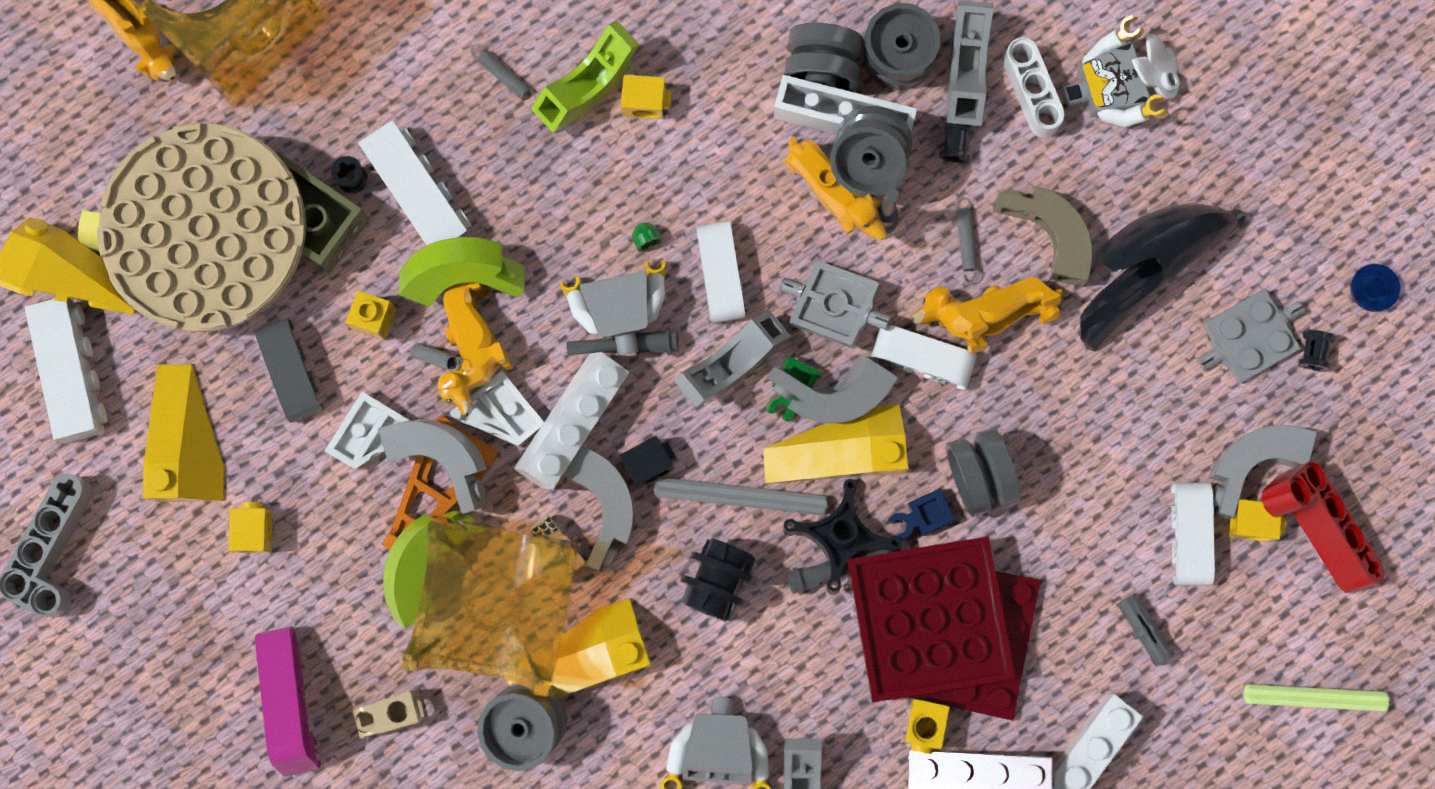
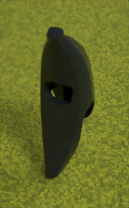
M1188 203L1167 206L1148 213L1117 232L1102 247L1095 262L1104 264L1112 272L1126 270L1102 289L1080 315V339L1086 348L1095 352L1100 344L1122 322L1180 271L1229 236L1237 227L1244 225L1245 214L1239 209L1228 212L1217 206Z

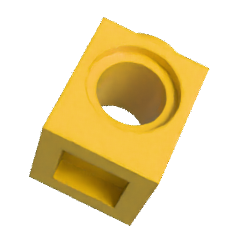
M624 75L621 99L622 116L646 118L647 115L648 119L663 120L664 110L671 109L672 89H666L665 77Z
M357 290L345 323L352 330L385 341L397 308L388 300Z
M1239 499L1233 518H1230L1229 538L1254 539L1267 542L1280 540V534H1284L1286 529V515L1278 518L1273 517L1265 510L1262 502Z
M241 502V508H230L228 551L235 553H272V529L269 528H272L273 511L263 508L262 502Z
M912 699L904 742L912 744L911 751L932 755L933 748L942 749L949 706ZM923 717H930L936 725L935 733L929 738H922L916 732V724Z

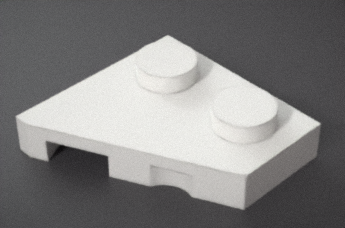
M361 392L325 449V452L356 470L385 452L378 428L409 421V419Z

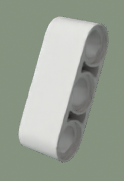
M1017 38L1010 43L1004 56L1005 70L1031 131L1038 137H1051L1058 131L1063 122L1064 109L1038 47L1029 38ZM1023 53L1027 56L1028 62L1019 63L1013 58L1012 54ZM1027 83H1035L1041 88V93H1030L1025 85ZM1043 113L1049 114L1054 119V124H1043L1039 120L1038 115Z
M730 221L696 226L711 323L746 318Z
M889 325L887 331L880 328L870 358L875 362H879V359L889 362L891 367L912 373V370L923 373L924 378L945 384V381L958 385L957 389L966 390L977 355L975 353L971 355L966 349Z
M1174 482L1171 487V493H1175V506H1171L1172 528H1175L1176 541H1172V563H1176V576H1173V582L1175 585L1211 586L1215 575L1212 486L1210 483Z

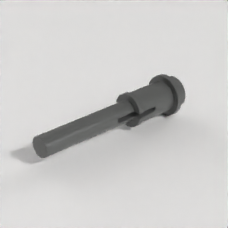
M892 187L885 191L883 202L878 208L879 216L887 234L896 229L899 220L896 207L899 192Z
M666 328L664 332H635L639 349L636 355L667 352V355H672V352L679 350L677 331H671L670 328ZM615 338L567 341L566 344L568 355L618 352Z
M881 549V550L874 551V552H871V553H868V554H864V555H861V556H857V557H855V558L865 557V556H871V555H877V554H883V553H889V552H888L887 550H882V549ZM825 561L824 563L801 570L795 567L793 572L787 573L792 593L799 592L800 595H803L804 590L827 584L831 574L829 562ZM848 565L843 569L841 576L849 574Z

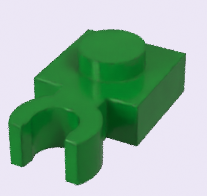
M788 355L780 369L809 388H813L821 373ZM778 394V396L772 397L767 402L766 411L773 414L778 405L784 404L785 413L782 416L784 421L789 422L794 416V412L788 409L791 401Z

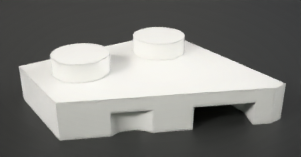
M503 371L499 372L491 381L484 384L470 396L472 412L469 416L464 417L457 407L450 412L454 419L517 447H521L535 436L544 424V421Z

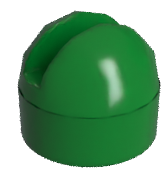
M647 222L638 224L632 234L633 242L639 252L649 249L646 245L649 241H652V245L655 246L663 239L656 226Z

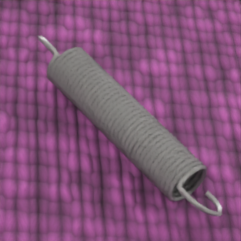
M474 44L470 49L472 57L516 94L518 98L524 100L522 99L524 93L527 90H531L528 85L514 75L511 70L488 50L482 51L478 59L474 57L472 48L476 45L483 48L480 44ZM531 91V93L534 94V96H535V101H536V100H537V97H536L535 93Z
M961 197L956 201V208H958L957 203L960 199H966L969 202V208L956 211L962 268L964 272L967 269L975 268L974 271H977V278L974 282H968L965 278L966 275H964L966 283L973 284L978 280L979 273L976 261L971 203L969 199Z
M420 343L413 345L411 352L407 350V353L412 354L414 358L449 371L457 370L463 362L459 357Z

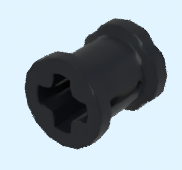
M946 122L944 130L947 132L944 149L940 150L939 158L959 164L969 163L970 156L967 152L970 136L974 135L975 127Z
M351 156L340 157L333 163L331 168V175L334 181L339 184L344 192L358 193L366 187L368 175L356 158ZM348 170H351L355 176L351 180H348L345 174Z
M1320 330L1304 331L1303 338L1306 341L1303 359L1298 361V367L1318 372H1329L1331 369V364L1328 363L1331 343L1335 342L1336 336Z

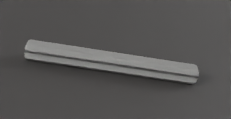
M661 477L656 478L654 485V495L657 497L824 515L828 504L827 497L823 495Z

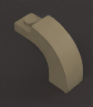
M1039 186L1035 187L1031 198L1025 197L1026 194L1018 190L999 191L994 204V213L1032 221L1041 226L1049 235L1054 249L1049 280L1083 287L1089 279L1092 263V244L1086 224L1077 210L1060 195Z

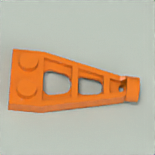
M440 415L437 419L438 422L445 423L463 433L480 452L487 469L474 474L476 480L479 479L482 482L500 452ZM417 455L392 528L381 543L390 550L398 534H401L409 524L415 521L410 515V508L420 492H425L437 500V507L429 515L437 523H439L438 519L442 515L450 512L459 504L453 486L446 492H437L429 486L428 475L435 459Z

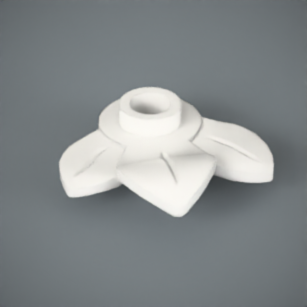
M1150 33L1146 34L1147 57H1137L1132 60V63L1140 79L1148 86L1152 95H1161L1167 100L1172 99L1177 95L1179 87L1176 56L1171 47L1165 48L1164 43L1159 37Z

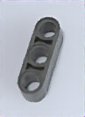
M287 318L256 330L255 335L283 412L288 421L292 423L324 410V406L318 403L315 395L318 392L311 372L308 373L303 362L306 361L299 340L296 341L293 336L292 330L295 328L291 320Z

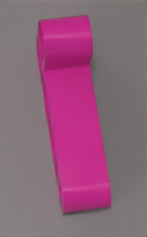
M292 626L256 634L257 666L266 747L270 763L283 776L320 769L321 760L317 761L314 745H317V740L309 732L301 658L296 632Z

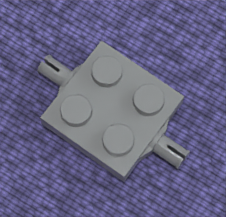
M817 260L810 276L803 284L787 278H783V284L780 283V292L796 297V308L789 321L793 327L855 349L862 331L868 324L886 331L889 329L888 324L891 325V316L874 311V304L882 288L881 284L877 281Z
M1265 288L1202 324L1211 338L1213 350L1197 358V364H1202L1211 359L1200 366L1201 370L1205 372L1221 362L1229 368L1238 384L1246 381L1301 349L1290 331L1289 322L1305 314L1304 308L1291 314L1292 311L1303 305L1296 301L1281 311L1275 306Z

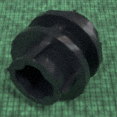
M711 538V540L707 539L701 554L692 551L690 556L691 560L700 564L695 578L682 575L680 582L687 585L681 602L723 622H730L736 607L745 609L747 601L737 597L742 582L755 586L757 578L750 575L756 558L752 554L714 538Z

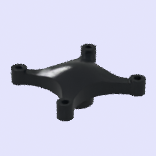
M847 479L844 482L842 502L828 517L811 523L787 519L783 524L785 535L793 536L798 534L805 536L817 544L825 554L831 572L826 586V590L830 595H837L840 592V578L843 569L847 565V559H853L859 554L875 549L887 550L888 552L900 551L902 545L899 538H887L877 535L861 522L854 507V494L857 490V482L854 479Z

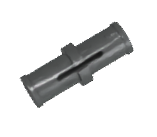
M1136 593L1116 604L1134 630L1131 633L1134 639L1141 641L1155 666L1160 665L1175 655L1157 629L1159 626L1156 619L1152 620L1137 598Z

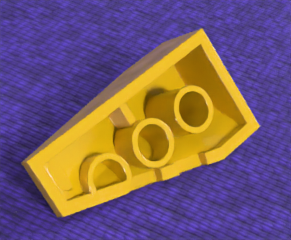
M29 217L10 232L0 253L1 287L29 296H33L35 291L55 294L56 301L66 303L68 298L87 300L88 304L93 308L134 315L138 312L123 299L108 277L109 273L103 258L64 230L47 224L44 220Z
M193 364L157 365L143 466V499L152 502L224 501L225 466L217 447L215 434L207 415L205 402Z
M900 405L876 406L868 413L856 419L841 423H824L764 448L766 484L905 474L908 470Z
M630 598L596 609L507 677L508 684L510 685L513 682L522 680L538 681L555 690L559 697H563L652 666Z

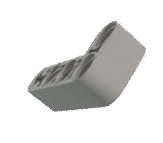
M62 474L56 477L0 576L1 595L36 615L53 618L61 617L70 609L71 596L69 592L47 578L91 500L93 494L92 486L86 479L72 474ZM69 486L76 490L74 496L67 492ZM59 502L62 505L69 506L68 510L58 507ZM59 514L60 525L56 530L52 531L50 528L51 518ZM41 545L43 556L38 562H35L33 551L37 546ZM23 577L26 586L23 592L18 594L15 585L17 580ZM53 592L56 596V604L49 610L46 607V598Z

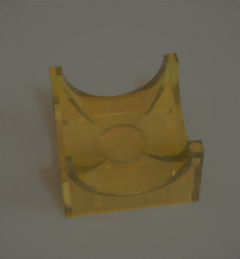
M145 0L138 6L140 11L177 48L176 51L232 108L331 17L321 0H225L209 10L197 13L173 12L160 7L152 0Z
M443 516L429 521L426 533L428 537V557L424 584L414 628L403 654L400 669L410 671L447 669L477 673L520 684L532 690L533 694L548 697L554 684L581 543Z

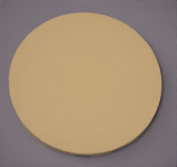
M189 123L175 126L173 129L155 137H149L133 149L118 165L105 188L100 203L102 209L99 228H97L100 256L103 257L109 273L108 277L113 286L136 311L159 324L191 332L218 331L239 325L255 317L271 305L285 290L298 267L303 252L306 234L305 208L293 174L284 161L265 143L240 129L227 125Z

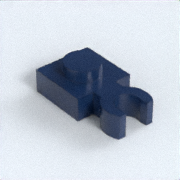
M940 488L907 503L911 513H895L887 520L889 524L897 520L905 524V531L895 536L900 540L908 538L916 527H918L923 536L955 521Z

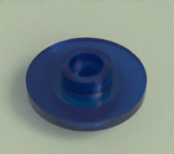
M1381 264L1363 266L1353 275L1350 283V292L1353 300L1359 307L1369 312H1382L1392 307L1398 300L1401 290L1397 275L1390 268Z

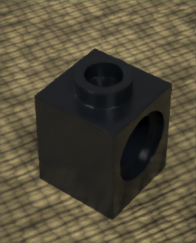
M657 435L619 455L637 489L656 480L658 476L661 477L673 471L674 467L671 461L677 459L668 441L660 443Z

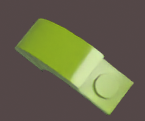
M618 21L608 24L598 42L583 62L565 77L546 85L531 110L553 133L574 123L621 81L633 65L630 59L640 44Z
M476 237L444 239L421 248L405 262L399 270V295L430 307L448 287L459 283L475 282L485 284L518 298L525 290V268L523 264L502 256V244Z
M451 511L442 515L438 519L439 523H437L435 519L423 515L409 524L398 536L388 554L383 574L385 600L396 623L406 628L436 612L426 586L428 565L435 553L442 547L477 530L472 516L462 514L461 511Z

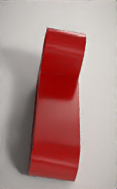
M1309 461L1283 472L1263 489L1261 499L1265 510L1276 518L1291 512L1294 514L1342 591L1350 594L1383 581L1384 569L1379 558L1318 463Z

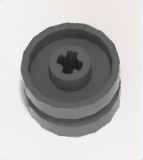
M895 3L882 8L871 18L865 32L863 63L868 75L877 84L891 90H908L926 80L933 70L940 49V31L935 19L925 9L911 3Z
M804 23L796 25L790 29L788 51L792 55L786 59L784 75L853 92L858 87L860 67L856 62L861 60L864 38L860 33L836 24Z
M863 106L850 112L840 123L829 157L831 171L838 183L849 192L861 196H866L867 194L881 196L885 194L888 188H896L903 180L913 145L911 130L901 116L893 110L881 106Z
M992 427L976 433L974 447L965 438L946 443V455L961 500L971 517L990 511L992 505L991 496L1002 507L1020 501L1021 492L1017 474L1008 449L996 428Z
M522 680L511 683L485 706L479 716L477 735L482 750L492 762L504 769L514 771L533 769L550 755L566 733L568 717L564 702L555 690L542 682Z

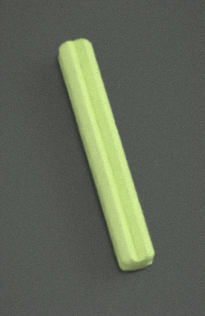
M1247 684L1243 692L1244 702L1247 704L1387 711L1389 708L1388 693L1378 691Z

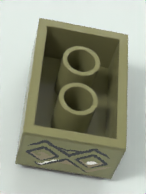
M277 152V155L293 174L303 198L306 234L302 255L330 274L370 218L356 204Z

